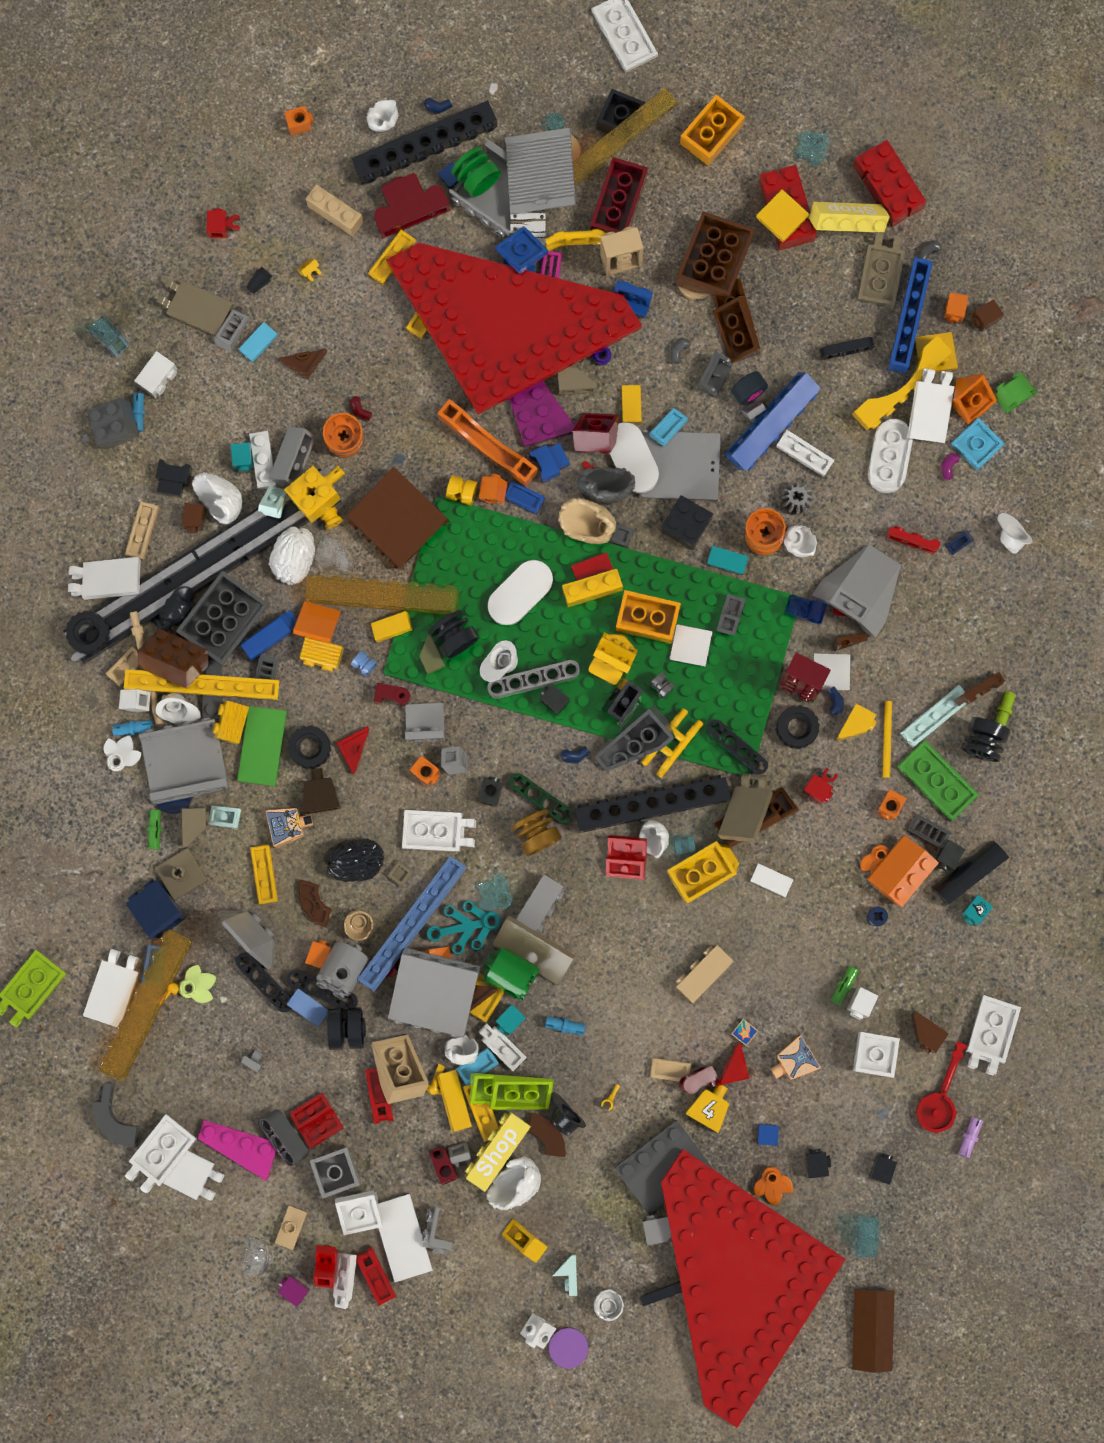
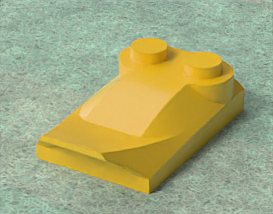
M716 841L668 869L667 873L682 899L688 904L737 875L739 862L728 844H721Z

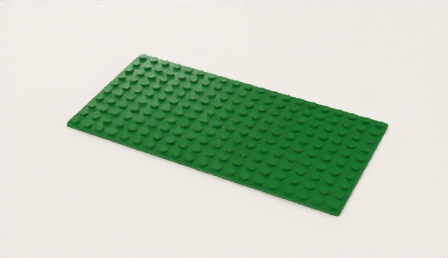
M436 497L434 506L450 522L446 526L443 525L420 549L402 612H408L413 630L394 637L384 669L386 676L612 740L654 705L667 718L669 724L679 711L684 708L688 711V714L677 726L676 729L685 736L697 720H700L703 726L678 758L742 776L743 773L751 774L752 776V772L707 734L706 727L711 720H719L758 753L801 600L799 596L611 543H586L565 535L564 530L475 505L463 504L460 501H452L446 499V497ZM607 552L613 569L618 570L623 591L568 607L562 585L576 581L571 566ZM537 560L546 564L553 576L550 591L518 623L513 625L496 623L488 611V601L492 593L523 563ZM624 590L681 603L676 625L712 631L706 666L670 660L674 635L672 643L669 644L617 632L616 624ZM727 593L746 599L735 636L716 631ZM457 610H462L464 613L463 618H467L469 621L464 629L473 626L480 637L479 640L470 648L451 659H446L440 650V646L445 641L435 643L445 667L427 675L419 656L427 636L430 635L428 631L444 616ZM604 632L607 634L625 635L634 648L638 650L628 673L623 672L619 682L622 678H625L642 689L643 693L622 723L601 710L619 682L613 685L589 672V666L595 657L593 654ZM505 640L512 642L515 645L518 657L516 668L510 673H505L502 677L568 660L578 663L579 676L576 679L554 685L570 699L569 704L558 716L540 702L542 697L540 693L545 687L500 699H494L489 695V682L481 677L480 666L497 643ZM568 666L565 671L571 675L576 672V668ZM549 671L547 673L549 679H555L558 676L556 671ZM662 672L666 674L667 680L673 682L676 686L663 699L658 696L657 690L652 689L649 685ZM532 675L528 681L531 684H536L539 678L536 675ZM513 680L510 682V687L517 689L521 683L518 680ZM494 685L491 688L493 693H499L502 690L500 685ZM716 724L715 726L710 725L712 728L711 732H718L720 734L718 739L721 740L722 736L727 731L724 730L723 733L718 730V724ZM727 736L724 742L727 746H733L735 739L732 736ZM674 738L666 746L673 751L680 741ZM743 748L739 751V756L746 759L750 756V752L748 749ZM753 755L751 760L747 763L749 765L751 764V762L755 764L756 761H754V758H756V756Z

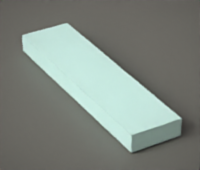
M958 685L900 733L912 748L966 705V703L958 706L955 701L956 698L965 693L964 689Z

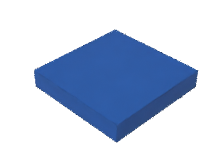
M525 226L495 246V250L518 274H521L548 254V249Z

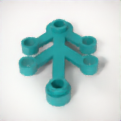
M466 901L463 904L464 911L467 913L472 912L481 919L472 921L456 911L454 906L447 905L444 908V914L447 917H453L462 924L442 929L432 926L427 931V937L432 942H438L443 936L464 932L459 941L452 947V951L456 955H460L464 952V946L474 930L483 927L477 939L471 942V947L478 951L482 949L483 942L489 932L495 931L500 927V915L493 911L485 913L474 906L473 902ZM467 903L472 904L471 910L465 909ZM449 907L453 908V913L451 915L446 913V910ZM490 918L495 919L494 925L488 923ZM433 931H438L439 935L437 938L432 937ZM475 941H479L481 943V946L479 948H475L473 946ZM457 945L462 947L459 953L454 950Z

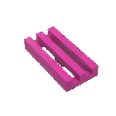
M548 251L547 255L551 256L548 276L552 277L554 257L556 256L558 260L555 278H559L562 253ZM547 255L542 260L540 274L545 275Z

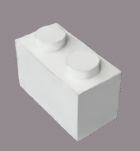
M156 351L134 382L139 388L156 398L164 392L167 382L174 379L177 374V367L173 362Z
M861 987L857 988L847 1008L850 1011V1016L859 1020L868 1018L878 995Z

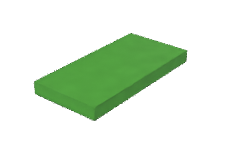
M249 706L238 782L276 787L287 711Z
M926 740L897 766L951 822L979 795Z

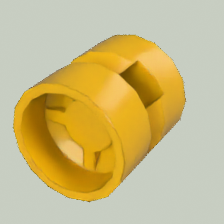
M452 475L447 487L446 499L452 501L459 499L461 503L472 506L478 482L469 479L463 481L462 477Z

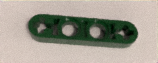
M515 773L510 777V787L539 809H545L543 806L545 800H553L555 806L553 809L548 810L550 817L565 825L572 821V810L520 773ZM514 778H522L521 783L525 786L527 782L530 784L525 789L524 793L521 792L523 790V787H521L520 785H518L517 787L514 786ZM531 788H536L539 791V795L535 799L528 796V791ZM560 805L562 807L559 810L562 812L568 811L570 818L561 820V814L556 812V815H553L552 813Z

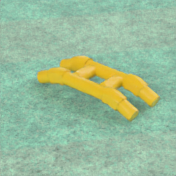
M599 229L571 232L558 231L552 236L545 238V247L548 251H551L555 248L570 245L593 244L601 246V237L605 232Z
M684 708L670 722L675 738L680 741L673 751L667 746L660 750L668 756L656 773L660 778L665 775L703 726V723L697 720L685 736L676 728L688 714V711ZM657 752L646 755L641 763L647 766Z

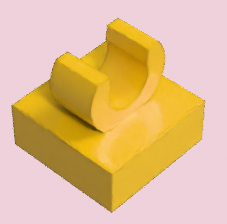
M311 257L296 269L300 275L307 277L310 281H314L311 277L313 271L321 275V271L317 268L319 263Z

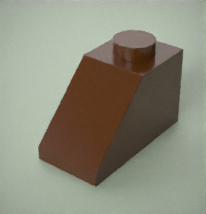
M914 1011L911 1016L916 1041L920 1044L919 1048L927 1054H930V1052L936 1053L949 1033L917 1011Z

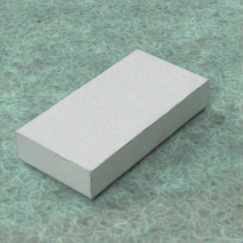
M758 863L750 882L786 897L793 879Z

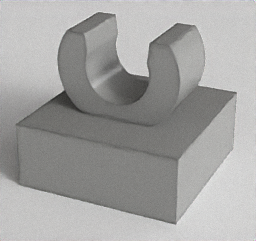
M758 400L741 409L743 415L750 419L752 423L757 415L766 410L763 403Z
M255 1050L251 1058L244 1056L241 1063L260 1073L263 1065L258 1062L263 1054Z
M467 1142L448 1147L451 1163L455 1164L457 1168H460L459 1162L466 1161L467 1165L470 1163L469 1159H471Z

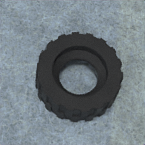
M83 611L72 616L65 630L66 639L72 648L85 655L96 654V652L102 651L110 639L108 623L99 614L92 611ZM84 624H92L97 629V636L91 642H84L79 637V629Z
M802 705L791 706V708L785 709L780 715L776 724V732L784 745L790 746V748L801 749L808 747V745L814 742L819 733L820 724L818 723V717L808 707H802ZM801 718L807 723V731L804 735L797 737L790 733L788 725L792 719Z
M309 725L307 727L302 726V728L292 733L288 741V751L290 757L298 766L305 769H314L315 767H320L323 763L325 764L327 758L330 757L331 742L323 730ZM307 738H313L319 744L318 752L311 757L303 755L300 750L302 741Z

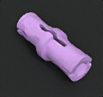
M971 1117L967 1132L963 1134L964 1140L958 1154L970 1158L974 1144L978 1142L979 1138L977 1136L984 1121Z

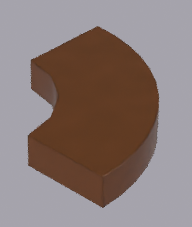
M300 879L299 899L305 913L315 923L326 928L332 909L325 906L321 901L318 884Z
M531 1113L529 1133L537 1135L543 1141L546 1155L565 1157V1143L559 1129L546 1117Z

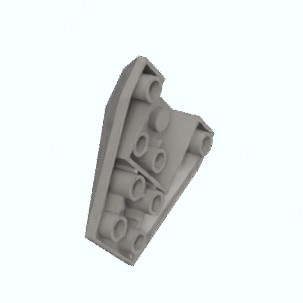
M869 544L825 577L811 597L825 606L830 604L859 623V628L876 638L886 623L901 564Z

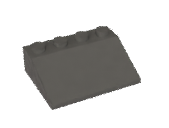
M222 571L176 632L181 638L208 649V656L223 666L269 604Z
M675 1120L614 1167L649 1215L664 1205L660 1181L681 1149H684L711 1167L678 1120Z

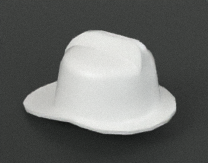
M1005 513L998 515L997 520L1002 527L1000 541L1010 552L1016 554L1025 544L1033 542L1018 520Z
M505 640L494 646L480 666V675L485 681L494 682L499 680L505 673H510L516 668L518 657L515 645Z
M179 693L164 694L162 700L155 708L156 714L160 718L178 726H181L184 722L198 723L201 718L198 708L187 702Z

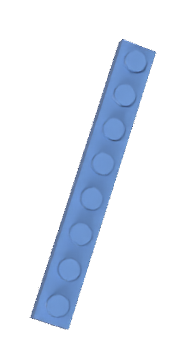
M451 856L447 859L358 977L359 983L373 992L377 989L401 957L404 949L410 945L467 869L465 865Z

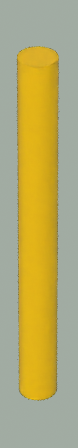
M885 701L882 778H890L892 701Z

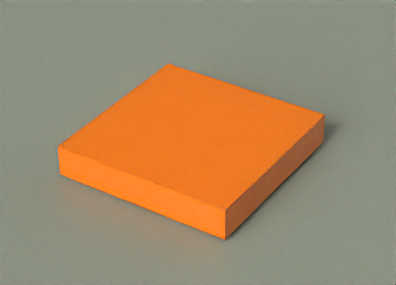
M304 601L293 629V634L330 643L341 611Z

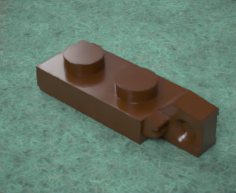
M1000 672L956 698L955 701L958 706L963 703L969 705L977 699L975 697L977 694L980 693L983 696L991 691L990 687L997 689L1005 680Z

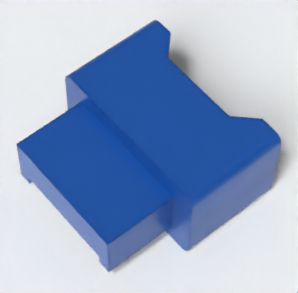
M560 443L549 448L545 444L529 452L530 459L537 462L542 472V483L560 476V470L570 466V462Z

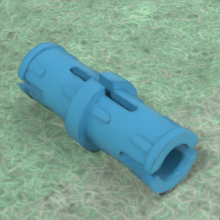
M132 393V412L138 431L144 432V394Z
M131 720L129 723L113 724L112 727L115 728L112 729L113 735L131 734V736H134L136 733L153 729L151 728L153 727L152 720L138 722Z
M547 1016L545 1028L562 1031L561 1033L564 1034L568 1032L583 1036L585 1024L569 1021L568 1018L560 1019Z

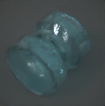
M693 834L687 835L685 838H673L676 856H682L684 853H696Z

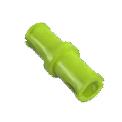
M1004 691L1001 704L996 710L998 713L995 722L1006 726L1008 717L1012 714L1011 708L1016 694Z

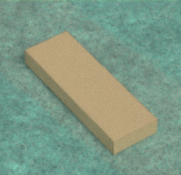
M140 501L125 556L131 558L139 557L140 560L144 561L158 514V505Z

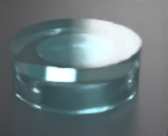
M551 113L547 117L546 126L549 131L564 128L565 120L561 114Z

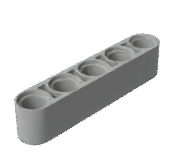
M568 660L501 677L499 680L489 682L488 693L492 698L500 699L551 686L552 684L571 681L579 676V665L576 661ZM568 666L576 668V672L571 675L566 673L565 670ZM549 671H556L558 676L555 679H549L547 673ZM536 675L539 681L536 684H531L528 681L530 676ZM518 680L521 684L517 689H513L510 687L511 681ZM494 685H500L502 690L499 693H493L491 688Z

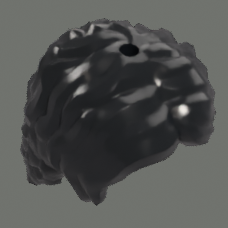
M368 838L352 839L337 843L329 848L325 853L324 862L327 865L328 875L343 882L366 881L373 879L379 873L381 867H383L384 851L378 843Z

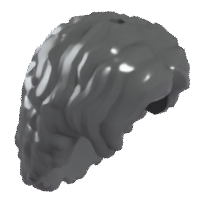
M588 468L581 472L580 477L577 479L578 491L586 500L599 505L618 503L621 499L624 500L627 496H630L631 492L635 489V476L630 471H627L626 468Z

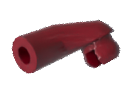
M352 397L349 401V406L353 415L370 421L372 412L362 408L360 397Z

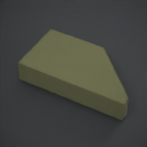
M428 635L419 656L427 675L445 667L431 635Z

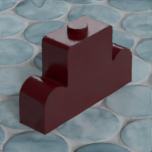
M412 173L404 177H396L392 182L382 186L383 196L389 208L379 207L374 213V218L382 239L398 233L401 229L406 230L451 210L444 190L440 186L432 185L424 192L417 175Z

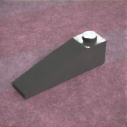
M654 705L594 758L607 772L661 750L675 738V735L667 718Z

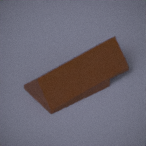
M737 278L730 297L712 295L716 306L713 314L731 363L756 356L760 351L741 278Z
M783 787L773 792L759 833L799 812L798 807ZM724 817L715 823L718 830L721 828ZM725 840L730 848L744 842Z
M854 1289L852 1370L873 1373L892 1371L895 1290Z

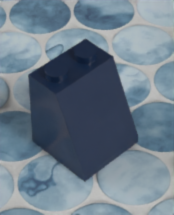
M156 879L155 881L150 880L143 886L145 889L140 893H133L126 903L147 936L154 941H158L187 918L163 884Z

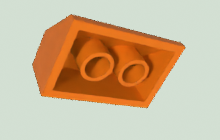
M903 835L869 875L867 880L890 902L903 907L939 862L926 850Z

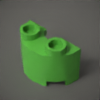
M1021 372L1015 374L1011 378L1012 381L1008 384L1003 382L996 388L998 392L995 394V397L1006 414L1037 394L1035 388Z

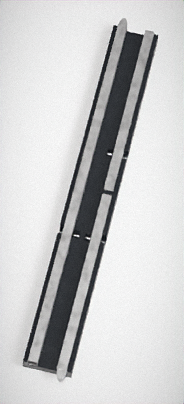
M318 469L320 474L324 476L331 471L330 469ZM288 496L286 497L280 518L264 515L261 511H258L259 507L229 525L226 531L216 533L164 566L161 572H155L140 581V593L138 595L115 597L93 611L99 614L109 625L110 639L107 642V646L102 651L96 652V654L85 655L76 651L72 655L71 660L74 662L81 660L86 664L132 634L131 628H133L130 617L131 612L137 611L140 626H146L154 618L159 617L161 607L178 587L188 586L193 589V595L212 584L222 571L228 574L274 545L277 538L289 527L292 526L299 529L310 521ZM84 624L79 629V637L84 642H91L97 636V629L92 624Z

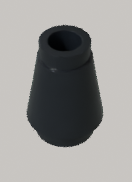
M261 266L259 270L256 269L246 288L255 294L271 282L270 279L273 276Z

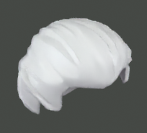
M381 100L375 102L373 108H369L366 118L371 130L384 132L395 126L398 119L395 100Z
M793 525L785 532L784 544L787 547V551L793 555L809 557L813 556L816 551L817 540L816 536L811 533L810 528L803 525Z
M649 820L644 823L640 830L639 838H647V853L655 858H659L669 845L668 831L664 825L657 821Z
M464 1035V1037L449 1039L446 1042L445 1056L452 1063L465 1065L472 1064L477 1060L479 1050L475 1039L471 1038L470 1040Z

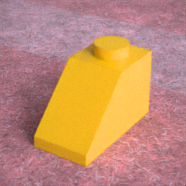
M856 703L836 739L841 741L866 734L868 729L872 731L877 723L874 720L877 714Z
M512 1219L501 1234L522 1254L535 1263L548 1248L538 1237L515 1219Z

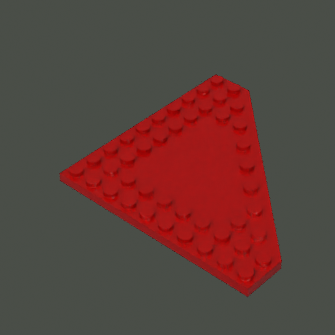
M417 243L386 259L392 273L478 415L642 329L640 321L625 297L621 294L528 270L518 274L512 266L423 243Z
M681 1149L660 1183L681 1284L680 1287L686 1310L702 1401L706 1408L738 1428L842 1266L845 1258L684 1149Z

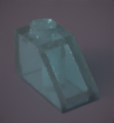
M856 1217V1257L877 1258L879 1218Z

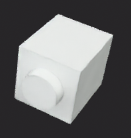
M139 689L121 690L119 709L131 712L149 711L151 692Z

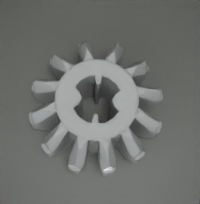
M799 482L795 483V487L790 483L788 489L783 490L785 495L781 497V500L786 501L783 504L784 508L790 506L789 513L795 509V513L798 515L800 509L805 513L807 511L806 507L811 508L812 503L810 501L814 499V496L809 495L812 492L811 489L805 490V483L802 487H799ZM794 496L801 497L800 501L798 499L794 500Z

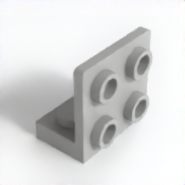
M443 703L405 705V740L407 743L445 741Z

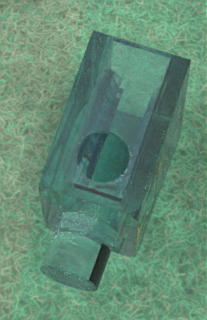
M103 315L89 328L91 334L116 358L130 345L122 333ZM117 339H119V342L116 345H113L114 342Z

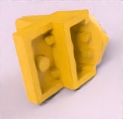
M604 632L593 654L595 657L589 666V672L616 685L623 672L628 673L638 650L634 648L625 635L607 634Z

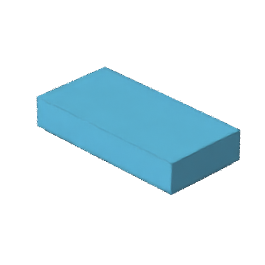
M263 322L243 343L239 351L250 361L254 362L278 337V334Z
M672 408L649 433V437L665 447L687 423L688 418L675 408Z
M488 1047L477 1055V1060L474 1063L461 1065L456 1070L465 1084L468 1085L470 1084V1073L485 1074L498 1065L499 1062Z

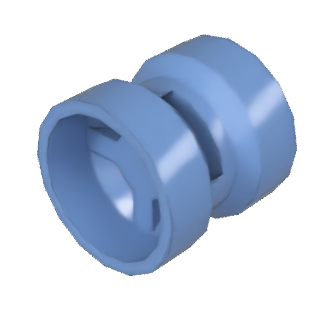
M362 650L353 659L351 665L355 669L359 668L361 674L367 677L374 670L378 662L368 658V654Z

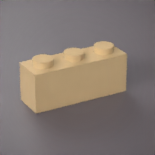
M317 184L306 197V203L310 209L352 237L364 223L360 213Z
M718 945L714 948L710 946L703 953L706 957L701 962L697 959L690 967L692 971L687 976L683 974L676 981L678 983L676 988L692 1004L734 962Z

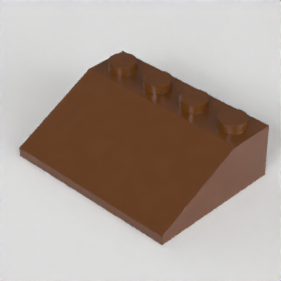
M703 211L677 274L676 286L693 292L730 297L756 229Z

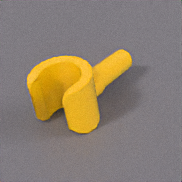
M176 982L170 984L165 994L157 1003L161 1005L171 993L177 995L180 989L179 984Z
M615 1085L609 1097L602 1101L601 1107L604 1105V1102L608 1101L611 1104L608 1111L613 1108V1100L620 1085Z

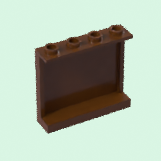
M394 466L347 515L350 519L348 523L355 530L359 528L363 532L361 536L368 543L373 541L377 545L375 549L382 556L386 554L390 558L388 562L395 569L399 567L402 570L405 569L403 566L443 525L446 526L450 522Z

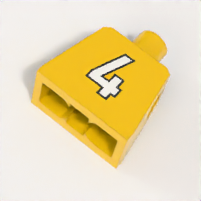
M716 1085L713 1092L704 1089L685 1114L719 1133L729 1106V1102L723 1099L728 1088L723 1085Z

